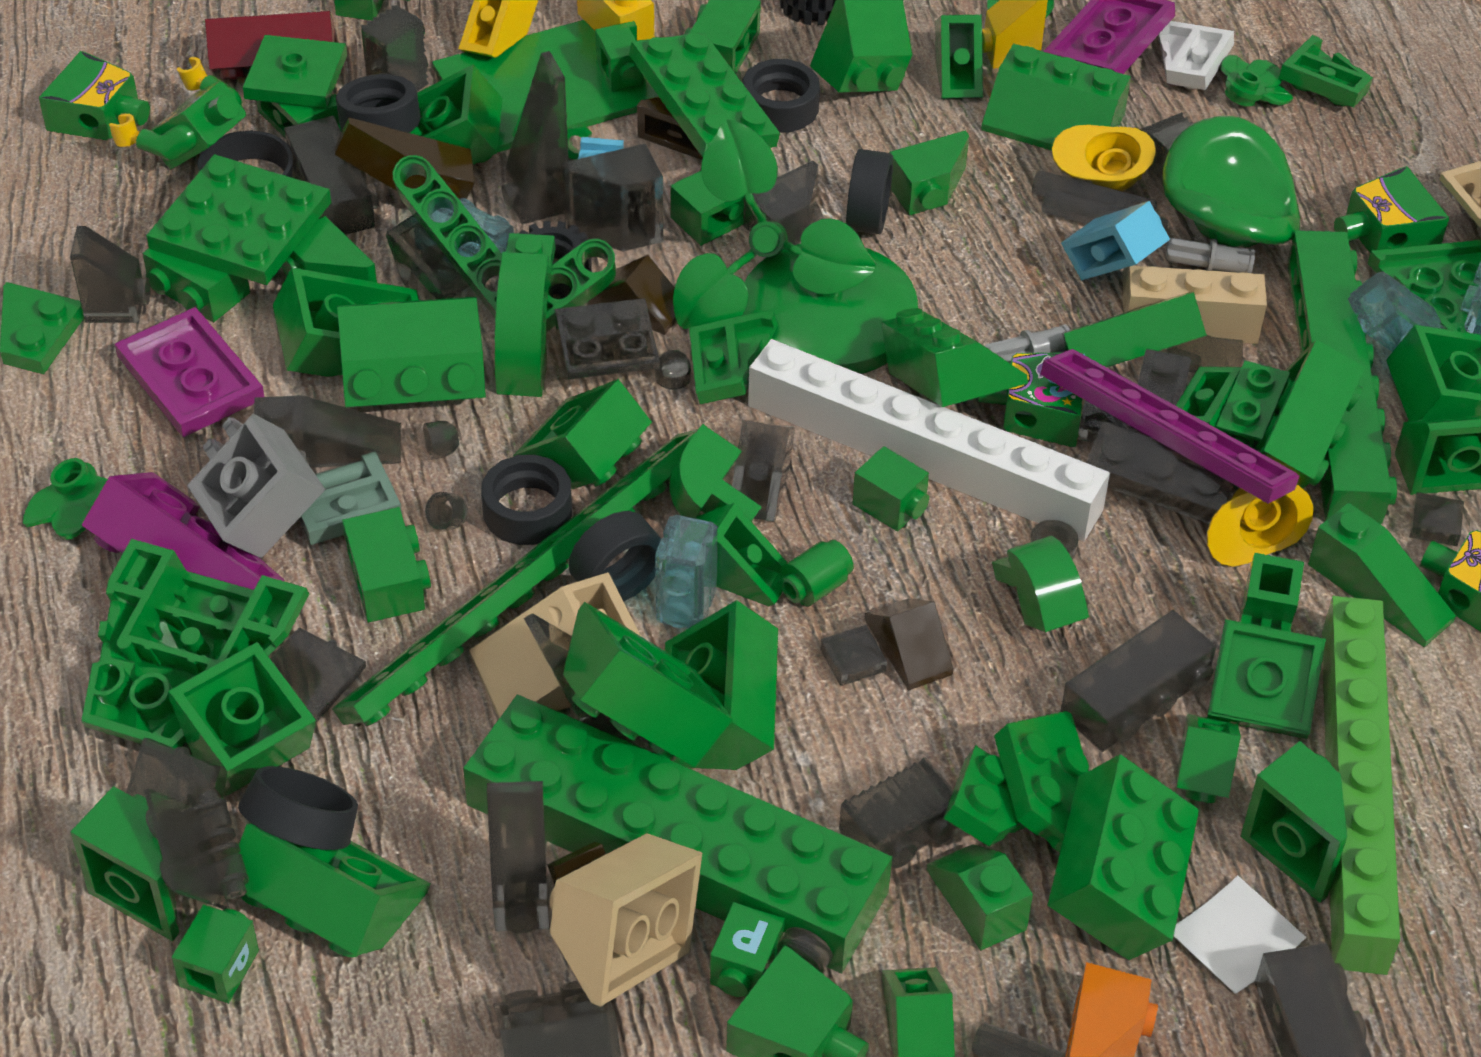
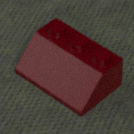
M330 11L205 19L209 69L212 73H220V79L223 80L245 78V71H250L264 35L335 42V26Z

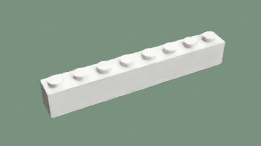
M773 339L768 342L749 367V407L871 456L885 446L929 472L930 480L1083 542L1103 512L1110 475L1108 471L956 411L941 407L938 404Z

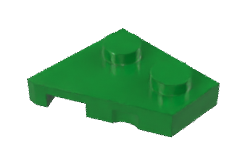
M1312 35L1282 64L1279 79L1291 83L1298 90L1312 91L1325 96L1332 103L1340 106L1354 108L1369 92L1373 79L1361 68L1352 65L1350 60L1342 54L1335 53L1333 58L1323 52L1321 50L1323 40L1315 35Z
M6 282L3 286L0 354L3 364L44 375L87 315L84 302Z
M774 309L689 328L695 389L700 404L745 395L749 387V367L772 339L778 327Z

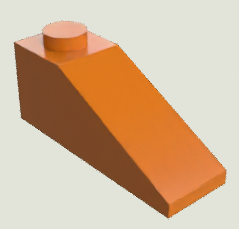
M1086 962L1074 1004L1065 1057H1134L1140 1036L1151 1037L1156 1021L1158 1004L1149 1002L1152 979Z

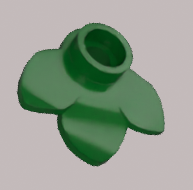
M1228 55L1223 59L1220 68L1227 76L1225 80L1227 86L1225 94L1234 103L1250 107L1255 105L1256 101L1260 99L1274 105H1285L1292 102L1294 97L1279 86L1283 80L1279 79L1281 69L1276 64L1267 60H1254L1249 64L1237 55Z
M70 458L62 461L51 473L50 481L52 484L37 492L30 500L24 513L23 524L25 527H33L52 522L53 529L61 539L71 540L86 530L82 523L108 479L99 477L95 468L82 459Z

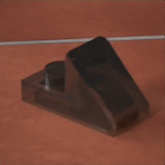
M413 215L387 231L386 239L406 288L420 281L435 299H450L470 287Z

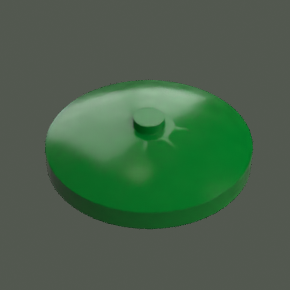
M868 248L866 250L876 263V269L863 282L848 290L833 294H818L808 291L795 280L793 275V266L799 255L784 249L775 256L763 259L747 276L745 283L748 288L749 298L743 315L774 309L778 327L772 337L773 340L859 374H864L887 364L881 322L896 318V313L899 311L918 308V299L914 285L906 273L889 258Z

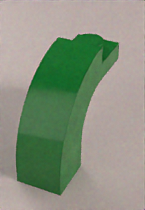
M509 233L506 252H502L495 318L496 393L498 395L542 397L547 370V301L555 253V236Z

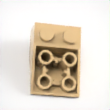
M609 573L560 587L469 650L470 657L498 718L501 717L517 694L555 711L576 705L572 700L575 692L563 676L577 612L584 601L640 635Z

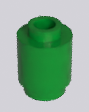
M837 540L820 541L782 566V578L780 580L782 591L790 601L809 607L848 580V575L854 569L852 557L848 550Z

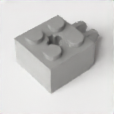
M252 414L244 424L235 418L229 417L222 427L230 439L224 445L215 439H209L203 445V449L210 461L187 486L223 541L262 558L326 489L284 429L255 414Z

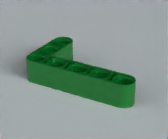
M409 155L400 159L394 167L393 180L401 201L494 318H496L497 291L488 290L485 288V284L490 278L499 276L502 253L425 158ZM412 175H422L426 178L425 183L418 188L411 189L404 185L405 181ZM441 208H447L454 212L453 216L443 223H438L431 219L432 214ZM589 239L552 265L549 289L556 284L563 283L568 285L572 291L563 299H555L548 295L546 333L614 281L616 276L615 253L606 241ZM467 242H474L481 246L480 251L472 257H464L458 253L459 248ZM592 257L603 258L608 264L600 272H590L584 268V263Z

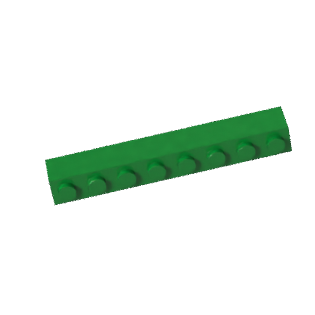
M1295 230L1287 265L1300 353L1302 354L1318 339L1365 367L1358 385L1363 387L1362 394L1355 406L1349 412L1345 411L1341 422L1346 424L1345 431L1338 443L1332 449L1328 448L1324 457L1325 460L1329 461L1328 468L1320 480L1325 521L1349 502L1379 524H1383L1388 505H1394L1396 502L1397 481L1395 477H1389L1388 472L1391 462V446L1389 442H1383L1382 437L1385 428V412L1383 408H1377L1379 378L1371 373L1374 349L1373 344L1366 343L1365 338L1368 331V314L1360 309L1363 286L1362 281L1355 280L1357 252L1356 250H1350L1347 232Z

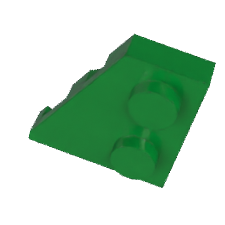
M975 745L965 758L943 819L987 846L1003 840L1008 833H1016L1026 827L1017 821L1000 757L990 755Z

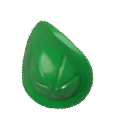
M1216 116L1200 120L1188 126L1174 140L1163 166L1164 192L1171 205L1180 213L1192 219L1199 231L1207 239H1216L1217 244L1237 248H1247L1258 243L1279 245L1291 241L1294 231L1300 230L1299 206L1286 156L1276 141L1264 129L1240 117Z

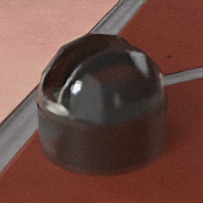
M679 350L663 352L655 364L656 382L661 387L669 390L684 388L691 381L690 360Z
M433 421L423 424L425 446L431 460L445 458L458 449L459 431L453 424L448 421Z
M437 492L427 501L425 515L428 523L434 529L450 531L459 528L467 520L468 507L466 501L455 493Z

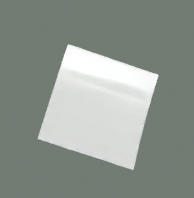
M1238 875L1203 906L1177 923L1174 937L1235 994L1264 975L1307 938Z

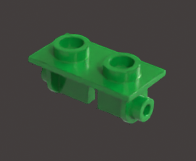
M1245 360L1216 428L1227 432V435L1253 448L1255 440L1262 442L1290 372Z

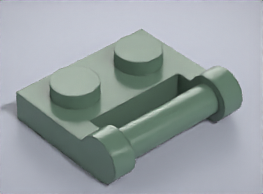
M374 451L361 455V461L315 474L326 490L302 514L299 520L310 545L344 535L342 519L400 507L402 513V509L381 461Z

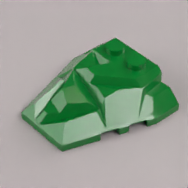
M131 539L108 580L106 595L111 600L107 621H100L98 637L103 642L99 662L92 663L81 722L87 728L176 754L187 741L169 700L168 691L256 642L259 643L269 656L288 637L309 596L307 588L262 575L255 589L252 590L188 572L174 550Z

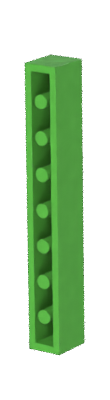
M1332 596L1322 630V638L1326 639L1322 659L1325 757L1332 767L1341 773L1347 828V840L1330 888L1332 969L1387 975L1400 942L1383 601Z

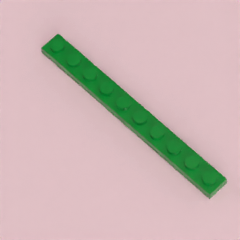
M698 429L675 435L334 706L332 710L343 725L364 723L365 726H369L381 720L391 711L388 704L398 695L407 696L418 690L428 681L425 675L437 664L441 667L458 658L464 652L461 646L472 636L478 638L495 628L500 622L497 616L508 607L509 609H515L531 599L535 594L532 588L541 580L546 582L563 573L569 567L566 560L570 558L574 545L591 526L613 513L623 511L635 512L633 506L642 499L648 501L662 493L668 487L665 480L671 476L681 454Z

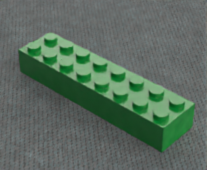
M518 694L463 768L468 806L570 852L597 842L602 844L605 853L608 854L646 833L702 852L696 909L725 921L733 902L785 918L784 946L791 948L805 958L841 974L889 893L892 856Z

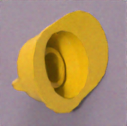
M1078 125L1063 130L1055 138L1052 146V155L1059 169L1071 177L1091 180L1097 188L1106 192H1120L1127 190L1138 180H1141L1142 174L1153 164L1156 150L1154 141L1150 136L1137 128Z
M1296 485L1294 491L1268 504L1239 488L1234 493L1232 499L1223 504L1212 517L1207 530V547L1211 556L1222 565L1235 567L1252 562L1254 553L1269 555L1295 544L1307 532L1313 520L1314 506L1309 494L1299 485Z

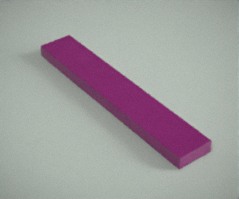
M1071 349L1043 361L1040 373L1043 377L1269 504L1295 490L1299 475L1296 472L1080 352Z

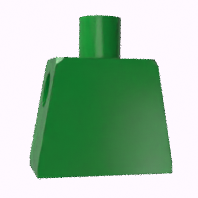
M787 946L782 948L727 1021L726 1051L737 1057H865L869 1043L848 1032L851 1025L853 1000L850 995Z

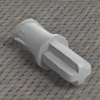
M1170 238L1166 245L1165 259L1170 262L1204 267L1206 271L1252 273L1255 250L1217 244L1216 239H1211L1209 244Z
M1064 324L1033 333L1029 330L1021 331L1019 337L986 344L985 347L1010 364L1012 356L1016 353H1063L1067 350L1062 333L1069 331L1070 328Z

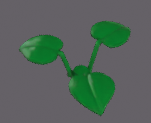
M726 120L721 124L703 156L701 173L704 184L709 192L723 201L732 202L744 196L758 224L752 228L749 234L751 249L728 268L721 257L714 253L699 255L685 265L679 274L673 295V307L678 325L683 329H689L694 326L742 316L748 305V288L740 277L733 274L757 255L772 257L781 253L784 249L799 255L793 266L794 278L803 288L818 294L842 292L857 286L875 271L876 263L867 252L858 234L846 223L829 218L810 224L802 233L801 247L787 241V232L781 224L775 221H767L766 215L760 210L752 193H765L775 186L778 176L775 155L766 141L750 127L733 120Z

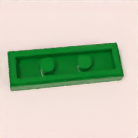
M1194 292L1181 294L1062 333L1067 351L1074 349L1080 353H1086L1087 357L1105 367L1207 336Z

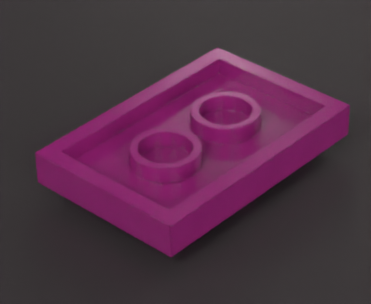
M1090 0L1043 52L1061 57H1069L1082 63L1112 69L1115 72L1124 74L1176 16L1175 2L1168 0Z
M196 307L115 343L117 357L183 438L265 399L263 385Z

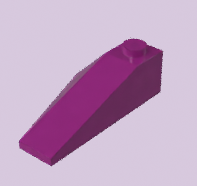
M153 472L109 476L82 523L83 527L95 534L94 541L99 546L113 553H124L130 540L134 539L174 550L188 572L252 590L255 589L262 575L285 581L259 557L223 541L211 522L196 515L200 508L196 502Z

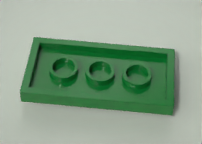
M689 33L687 35L663 38L654 37L631 42L630 58L702 157L721 124L726 120H733L750 127L766 141L770 148L777 147L780 132L705 33Z

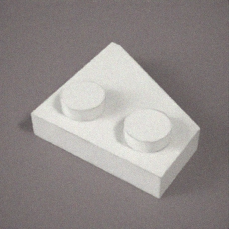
M1170 21L1159 33L1167 84L1184 86L1188 89L1206 90L1220 68L1223 59L1234 45V31Z

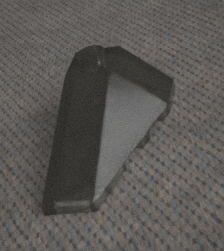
M550 51L543 52L540 55L507 159V184L501 186L503 200L507 209H514L522 225L571 212L565 77Z

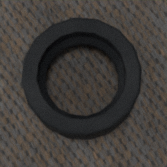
M770 59L759 62L748 69L742 79L744 86L780 133H790L805 128L815 120L819 112V78L813 69L801 62L790 59ZM773 90H786L794 92L801 97L790 101H774L761 96V94Z
M374 74L360 77L346 83L339 89L336 96L339 124L342 131L348 117L411 133L420 121L417 89L413 82L401 76Z
M858 149L856 153L846 211V224L854 231L879 235L883 231L893 174V155L891 153Z
M516 455L501 460L488 470L481 483L483 519L489 530L503 541L517 545L539 544L572 517L571 480L565 469L552 459L538 455ZM520 488H537L547 491L555 497L546 507L535 511L519 512L506 508L499 503V500L506 494Z
M632 511L613 513L591 526L574 545L569 558V573L577 582L609 573L624 602L640 593L659 573L666 558V545L641 514ZM629 549L615 564L606 568L616 556Z

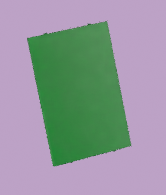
M585 20L526 35L496 58L464 52L432 61V68L440 81L474 64L503 98L498 152L527 144L513 137L512 133L525 101L529 96H534L569 113L565 125L570 128L577 125L588 127L637 113V105L641 100L659 97L645 77L643 85L611 91L596 62L595 30Z

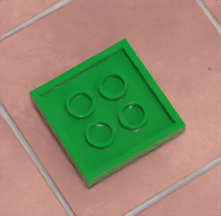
M214 154L146 235L148 247L161 253L268 285L331 204L330 189Z

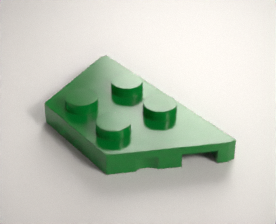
M1067 711L1008 723L994 735L1017 821L1035 835L1046 839L1052 848L1059 853L1078 777L1089 771V763L1083 753L1072 714Z

